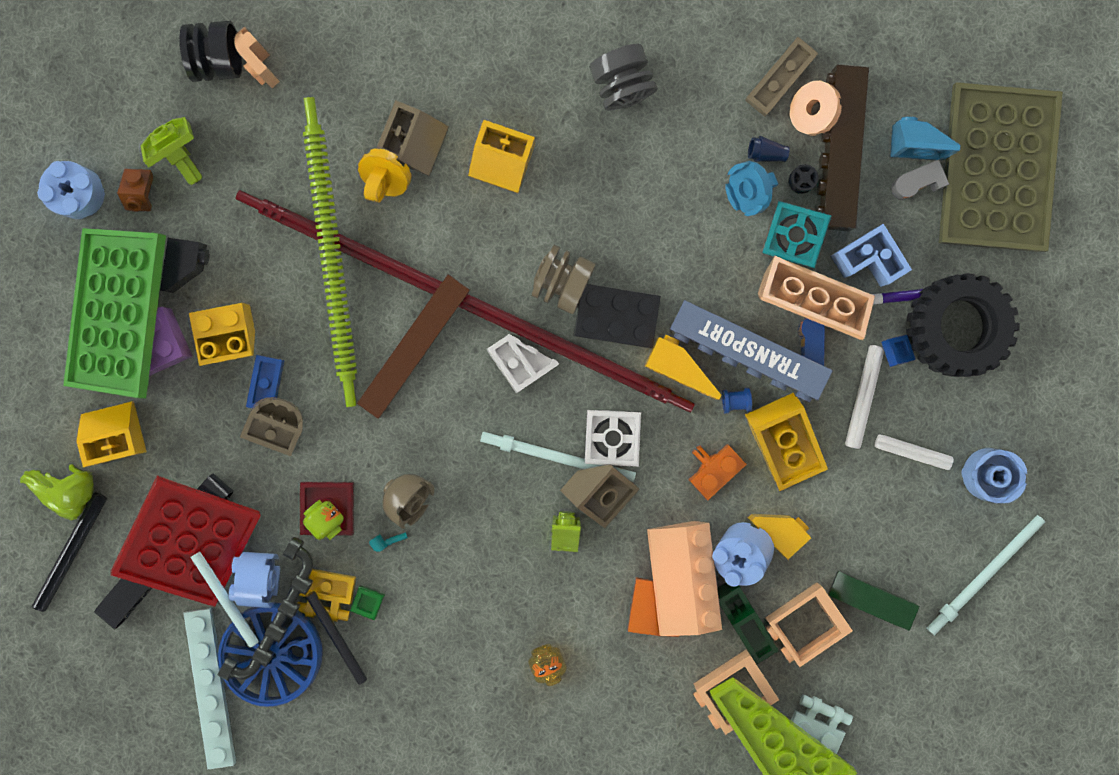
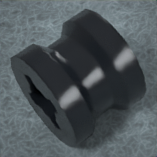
M799 165L789 175V187L798 194L809 192L818 183V172L811 165Z

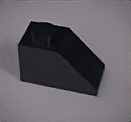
M168 237L160 291L174 293L203 272L204 265L208 264L210 256L207 245L200 242Z

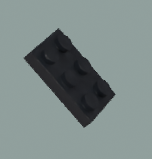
M586 284L578 302L573 336L653 348L661 296Z

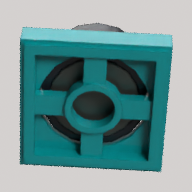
M778 201L762 253L773 257L777 256L795 264L815 268L831 215Z

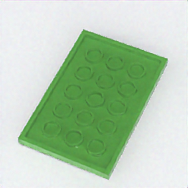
M82 228L63 386L134 398L147 397L166 235Z

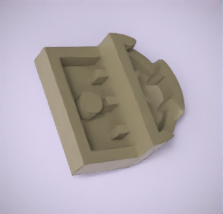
M276 397L261 399L252 407L240 438L291 456L302 433V413L297 406L287 400Z

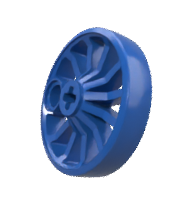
M275 603L271 608L251 607L241 613L244 619L251 617L259 642L251 648L230 644L233 632L244 640L234 623L231 622L223 634L219 645V669L229 657L228 653L253 656L266 632L259 613L272 612V622L281 603ZM297 611L281 642H273L270 650L276 653V656L272 657L267 667L261 665L259 670L253 676L247 678L243 684L234 677H231L228 681L224 679L229 689L239 698L257 706H278L299 697L314 682L322 663V642L315 625L300 611ZM298 625L303 628L308 636L306 638L296 637L288 644H284ZM292 646L302 647L304 655L302 657L295 656L292 652ZM252 658L239 663L237 667H247ZM290 664L311 666L308 677H304ZM264 668L259 695L247 688ZM282 671L300 685L297 690L293 692L288 690ZM271 674L274 677L280 696H268Z

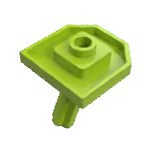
M186 117L172 119L166 124L157 127L141 144L143 162L148 168L166 158L171 165H176L188 184L193 185L202 179V175L189 158L191 154L184 146L194 139L191 125Z

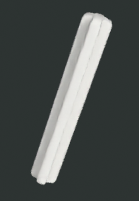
M870 345L868 348L845 445L851 448L860 449L884 355V348L880 346Z

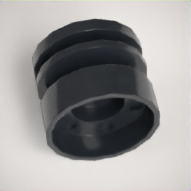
M232 21L211 22L208 30L203 23H196L195 26L193 24L181 26L179 35L180 53L185 72L192 82H199L202 79L205 81L213 80L214 73H216L220 80L241 77L242 58L235 47L234 39L237 31Z

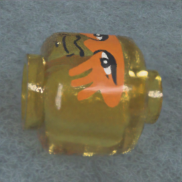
M545 644L532 650L528 664L537 683H546L547 686H553L561 682V676L566 672L567 667L560 650L557 647H551V644Z

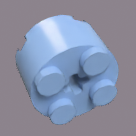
M55 161L51 163L41 176L37 192L39 199L42 200L48 209L72 219H82L96 213L100 209L105 196L99 176L92 170L71 161Z
M984 448L974 452L965 462L961 472L967 490L976 498L992 503H1010L1016 500L1024 492L1027 484L1025 483L1027 468L1022 459L1013 452L1001 449Z
M746 522L734 524L724 533L712 554L714 565L730 586L755 584L762 579L771 563L774 554V544L769 534L762 528L758 530Z
M243 552L240 557H234L232 572L235 573L234 584H231L229 589L230 601H235L237 606L271 608L275 604V602H270L271 597L277 596L279 590L280 566H276L274 559H279V556L270 553Z

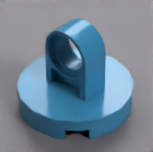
M746 161L734 165L727 174L730 175L729 183L725 184V190L729 202L736 211L741 210L745 213V216H752L762 213L769 207L772 200V189L779 184L774 172L767 174L765 169L758 163Z

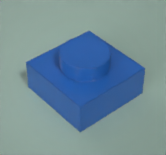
M907 335L881 342L890 367L916 360Z

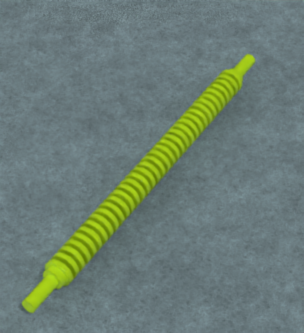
M315 97L304 98L307 125L305 126L303 137H309L304 139V144H310V146H305V151H311V153L306 154V158H312V160L307 161V165L313 166L308 168V173H314L309 175V180H315V182H310V187H316V189L311 190V194H317V196L312 197V201H318V203L313 204V208H319V210L314 211V215H320L319 218H315V222H321V225H316V229H322V232H317V236H323V239H318V244L324 243V246H319V251H325V253L320 254V258H326V260L321 261V265L326 264L327 267L321 269L322 272H328V274L322 276L323 279L328 278L329 280L323 282L324 286L329 285L330 287L324 289L325 293L330 292L331 294L325 296L326 300L331 299L332 301L327 302L326 305L327 307L332 306V309H328L327 312L328 314L333 313V316L328 317L329 321L334 320V323H329L330 328L335 327V330H330V334H336L335 337H331V341H337V343L332 344V348H338V350L333 351V355H339V357L334 358V362H340V364L335 365V369H341V371L336 372V376H339L340 381H343L346 407L357 406L353 380L356 379L355 374L358 372L357 369H352V367L357 366L356 362H351L356 357L355 355H350L355 353L354 348L349 349L350 346H354V343L348 342V340L353 339V335H347V333L352 332V328H346V326L351 325V321H345V319L350 318V314H344V312L349 311V307H343V305L348 304V300L342 301V298L347 297V293L341 294V291L346 290V286L340 287V284L345 283V279L339 280V277L344 276V272L338 273V270L343 269V265H337V263L342 262V258H336V256L341 255V251L336 252L335 249L341 247L340 244L335 245L334 242L340 240L339 237L334 238L333 235L339 233L338 230L332 229L338 227V225L331 222L337 220L336 216H331V214L336 213L335 209H330V207L335 206V203L329 202V200L334 199V196L328 195V193L333 192V189L327 188L328 185H332L331 180H326L331 178V174L325 173V171H330V167L324 166V164H329V159H323V157L328 156V152H322V150L327 149V145L321 144L326 142V138L320 137L325 135V130H322L321 125L318 124Z

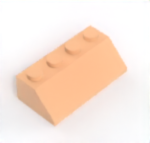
M774 256L765 271L758 291L759 298L765 302L860 340L865 338L875 298L872 294L777 256Z
M691 521L647 529L660 636L701 635L722 630L715 565L712 557L710 524Z

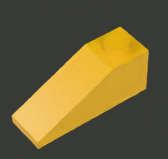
M665 335L664 339L658 337L644 367L719 400L721 394L686 350L678 346L680 341L668 335Z

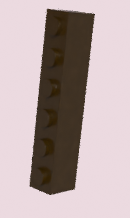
M836 65L831 73L827 74L826 83L834 86L841 97L839 98L840 105H842L837 123L829 131L821 135V141L825 142V153H821L819 168L823 169V177L819 179L817 185V195H821L820 206H817L815 211L831 215L827 230L852 231L856 228L869 67Z

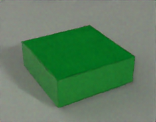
M360 585L350 612L375 621L385 594Z

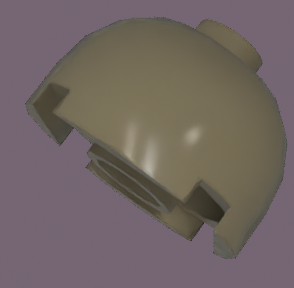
M404 474L395 480H390L384 487L383 510L386 516L402 529L405 528L404 525L406 523L412 526L422 517L429 506L423 505L429 494L434 495V486L415 474Z

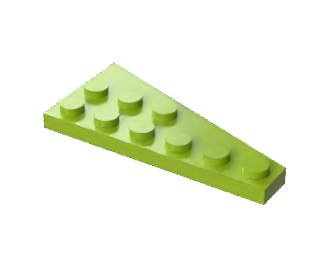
M734 677L710 690L712 698L763 775L857 774L852 765Z

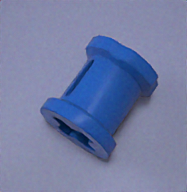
M745 388L744 391L739 392L722 390L724 414H728L731 410L742 409L751 412L752 395L750 388Z

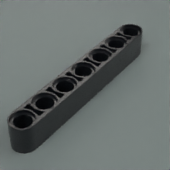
M215 474L207 477L197 488V490L226 500L234 492ZM120 579L97 606L94 613L115 630L126 620L125 616L129 617L143 600L142 597L145 598L152 588Z

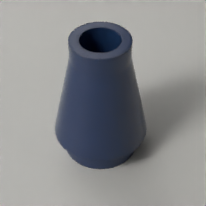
M763 136L753 137L748 147V158L753 159L754 162H786L789 157L790 148Z

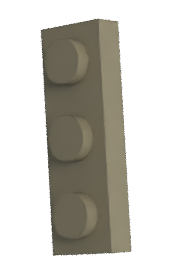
M797 37L747 96L745 101L766 117L818 53L801 38Z

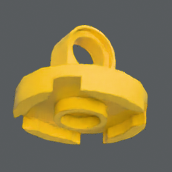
M371 149L368 154L362 156L358 163V172L365 183L364 197L366 200L379 203L383 200L384 196L395 197L402 195L411 183L412 175L407 164L403 167L397 161L398 156L385 149Z

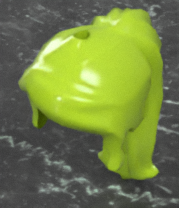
M73 464L69 465V470L74 474L62 480L52 477L48 472L44 476L39 470L25 471L20 478V483H24L42 504L65 519L71 521L77 519L82 514L85 504L93 495L92 472L82 471Z

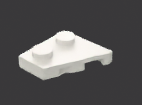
M510 334L487 348L488 353L516 394L559 365L555 359H550L538 352L539 350L522 343Z

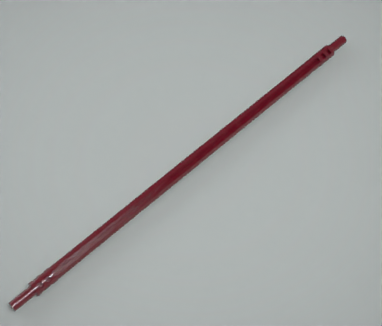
M241 190L237 192L235 199L257 209L259 214L317 241L318 239H323V236H317V232H322V229H316V225L320 224L267 199H258ZM341 234L333 235L334 238L339 237L340 240L334 242L335 245L340 244L341 247L336 250L432 295L442 283ZM467 294L459 306L472 314L664 404L668 402L689 413L694 408L695 403L672 393V389Z

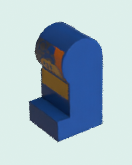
M805 318L799 323L797 329L801 337V356L824 366V325Z

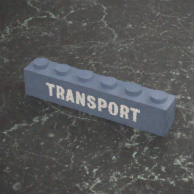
M685 300L670 328L675 333L673 338L685 344H688L689 340L699 344L698 350L712 356L713 352L723 356L721 361L733 367L741 364L748 368L746 373L758 379H761L762 375L772 379L771 385L783 391L787 387L797 391L796 397L808 403L812 399L819 400L833 371Z

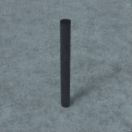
M316 592L308 593L305 596L339 654L358 685L363 684L367 680L366 675Z

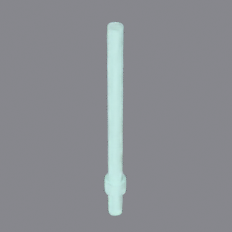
M482 432L480 442L498 446L503 451L510 452L513 450L580 469L603 466L585 464L584 458L514 440V437L505 434L502 437ZM614 467L627 479L634 482L636 472Z
M1037 515L949 605L945 604L939 610L940 614L926 629L935 636L948 621L952 622L959 615L957 612L1045 523L1044 519Z

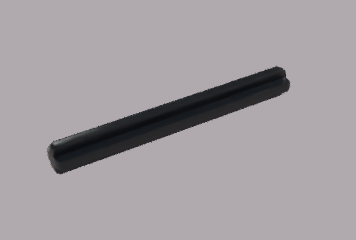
M95 492L90 498L33 602V609L39 612L47 610L107 500V497Z

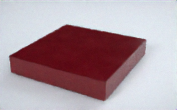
M300 482V535H312L303 524L305 518L303 513L318 500H321L322 503L330 501L344 517L343 522L339 525L342 531L337 535L353 536L354 482Z

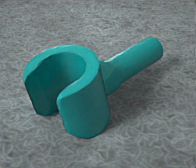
M406 532L384 540L381 534L371 539L369 544L374 551L380 552L389 545L408 537Z

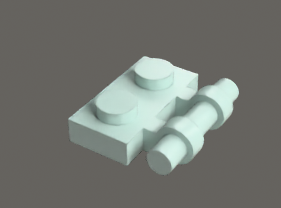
M803 694L799 704L807 707L805 714L795 710L791 721L837 754L846 734L837 726L840 722L850 725L853 716L845 713L843 708L838 706L831 707L822 703L820 698L815 696L811 698ZM819 712L828 716L827 723L815 719L816 714Z

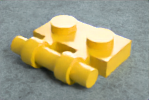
M312 569L309 579L313 580V583L307 594L315 591L319 599L331 601V607H324L332 621H348L350 611L342 610L340 605L341 603L349 605L352 603L356 577ZM308 600L307 603L297 602L300 604L298 611L304 613L306 617L314 618L317 616Z

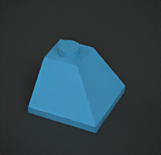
M902 117L901 120L892 125L890 157L943 161L960 151V144L928 122L918 121L917 117Z

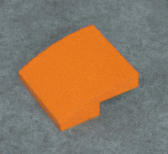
M637 577L635 579L628 632L660 636L653 580Z

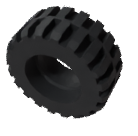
M965 273L932 282L931 286L925 287L920 291L921 296L913 300L911 307L914 308L913 312L908 313L906 321L911 322V328L906 329L907 336H912L913 343L910 344L912 350L919 353L917 359L922 364L927 363L929 365L928 369L934 372H941L942 375L950 377L979 376L986 374L987 370H994L999 367V361L1006 360L1011 354L1008 348L1015 347L1018 339L1013 337L1014 331H1019L1020 323H1015L1014 319L1015 315H1019L1017 307L1011 308L1009 302L1013 299L1009 293L1002 294L1000 292L1003 286L997 282L989 283L990 278L980 275L976 277L974 274ZM955 301L970 303L976 308L982 319L983 329L980 340L972 349L967 351H957L946 342L941 330L943 313L948 305Z

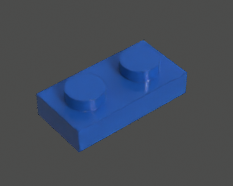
M256 355L246 407L252 408L256 402L264 398L278 397L285 360Z

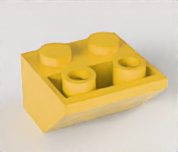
M483 119L474 146L468 176L519 193L536 144L535 137Z
M237 303L189 313L199 366L254 355L255 328L249 304Z
M134 401L81 414L76 442L83 467L94 466L147 452Z

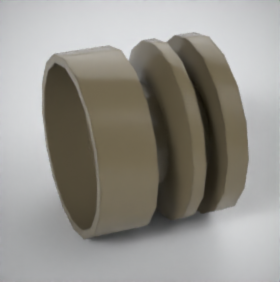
M554 245L551 251L543 258L538 268L531 296L538 299L544 288L548 290L544 302L548 303L553 295L557 294L559 295L557 308L573 315L596 263L580 256L574 265L571 266L568 264L570 251L566 250L560 261L557 259L560 247Z

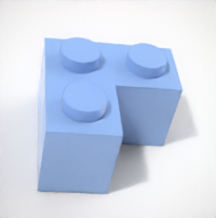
M884 224L874 228L830 255L843 278L849 277L868 266L880 287L892 283L912 270Z

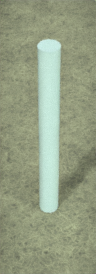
M201 552L190 557L248 646L251 648L257 644L259 640L234 602L230 601L228 593Z

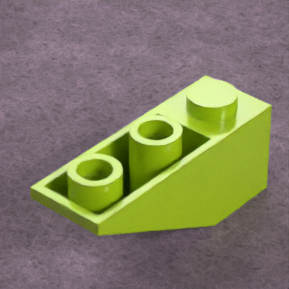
M559 511V516L553 515L551 550L578 552L581 526L580 517H575V512Z

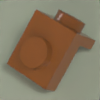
M124 169L117 194L125 210L133 212L151 211L152 205L148 198L153 182L151 170Z

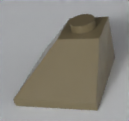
M609 464L578 470L560 491L579 510L606 528L637 493L639 488Z

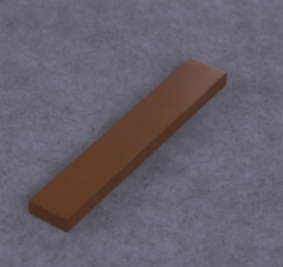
M450 274L445 277L357 402L359 406L377 419L383 415L470 292L468 287Z

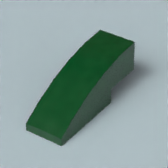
M837 571L828 593L829 596L908 631H910L920 607L912 601L840 571Z
M727 583L717 588L719 605L756 665L779 652L739 585L733 587Z

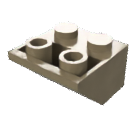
M395 100L376 149L390 151L398 156L397 161L402 166L407 164L410 169L430 176L449 126L419 109Z

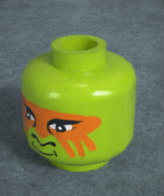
M318 500L303 513L305 515L303 520L304 526L317 540H322L325 537L331 540L342 531L339 525L343 522L344 517L330 501L322 503L321 500Z

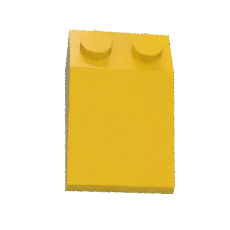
M794 393L745 414L779 491L828 470L805 408Z

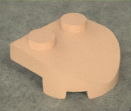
M243 27L236 34L234 43L239 54L247 62L244 65L245 69L261 85L267 83L271 88L275 87L280 81L263 63L270 54Z

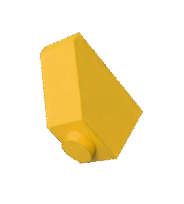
M751 514L748 517L758 529L762 528L769 534L774 547L787 560L811 539L806 532L809 530V527L799 517L794 519L789 515Z

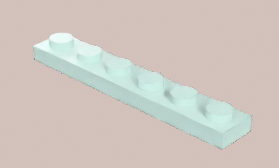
M211 607L186 611L183 614L207 769L234 766L236 758L224 680L218 676L220 670L218 663L219 648L213 609Z

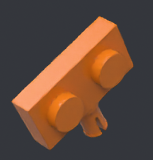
M728 444L718 453L711 456L699 445L696 447L697 450L694 449L692 451V454L702 464L689 481L709 500L747 464Z

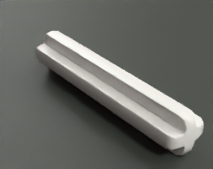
M878 435L875 441V447L945 470H950L954 459L952 456L885 435Z

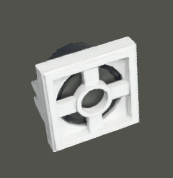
M587 410L585 464L639 466L641 412Z

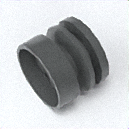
M631 44L603 54L590 63L589 68L595 83L608 84L599 92L601 98H607L603 101L605 110L611 111L631 107L642 102L658 90L656 82L650 81L653 78L651 71L639 72L648 63L641 44Z

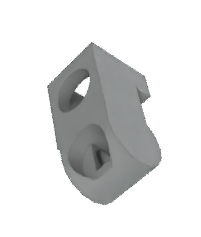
M936 160L900 176L893 182L891 191L895 198L906 200L915 195L920 189L930 186L932 192L949 185L940 161Z

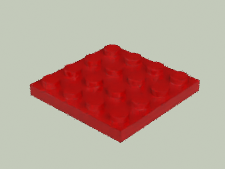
M156 476L111 569V575L215 607L218 599L190 557L201 552L225 588L232 574L234 557H240L261 516L260 511Z

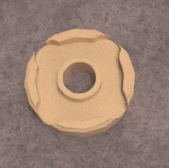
M812 81L797 91L790 104V118L793 126L798 131L810 136H817V134L826 133L837 123L842 105H840V94L835 87L823 81ZM820 102L819 112L812 115L811 109L813 105Z

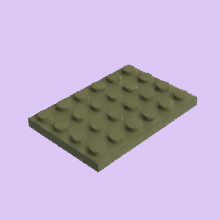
M958 82L953 84L948 137L960 144V151L946 159L945 175L949 185L943 188L939 243L1048 252L1062 91Z

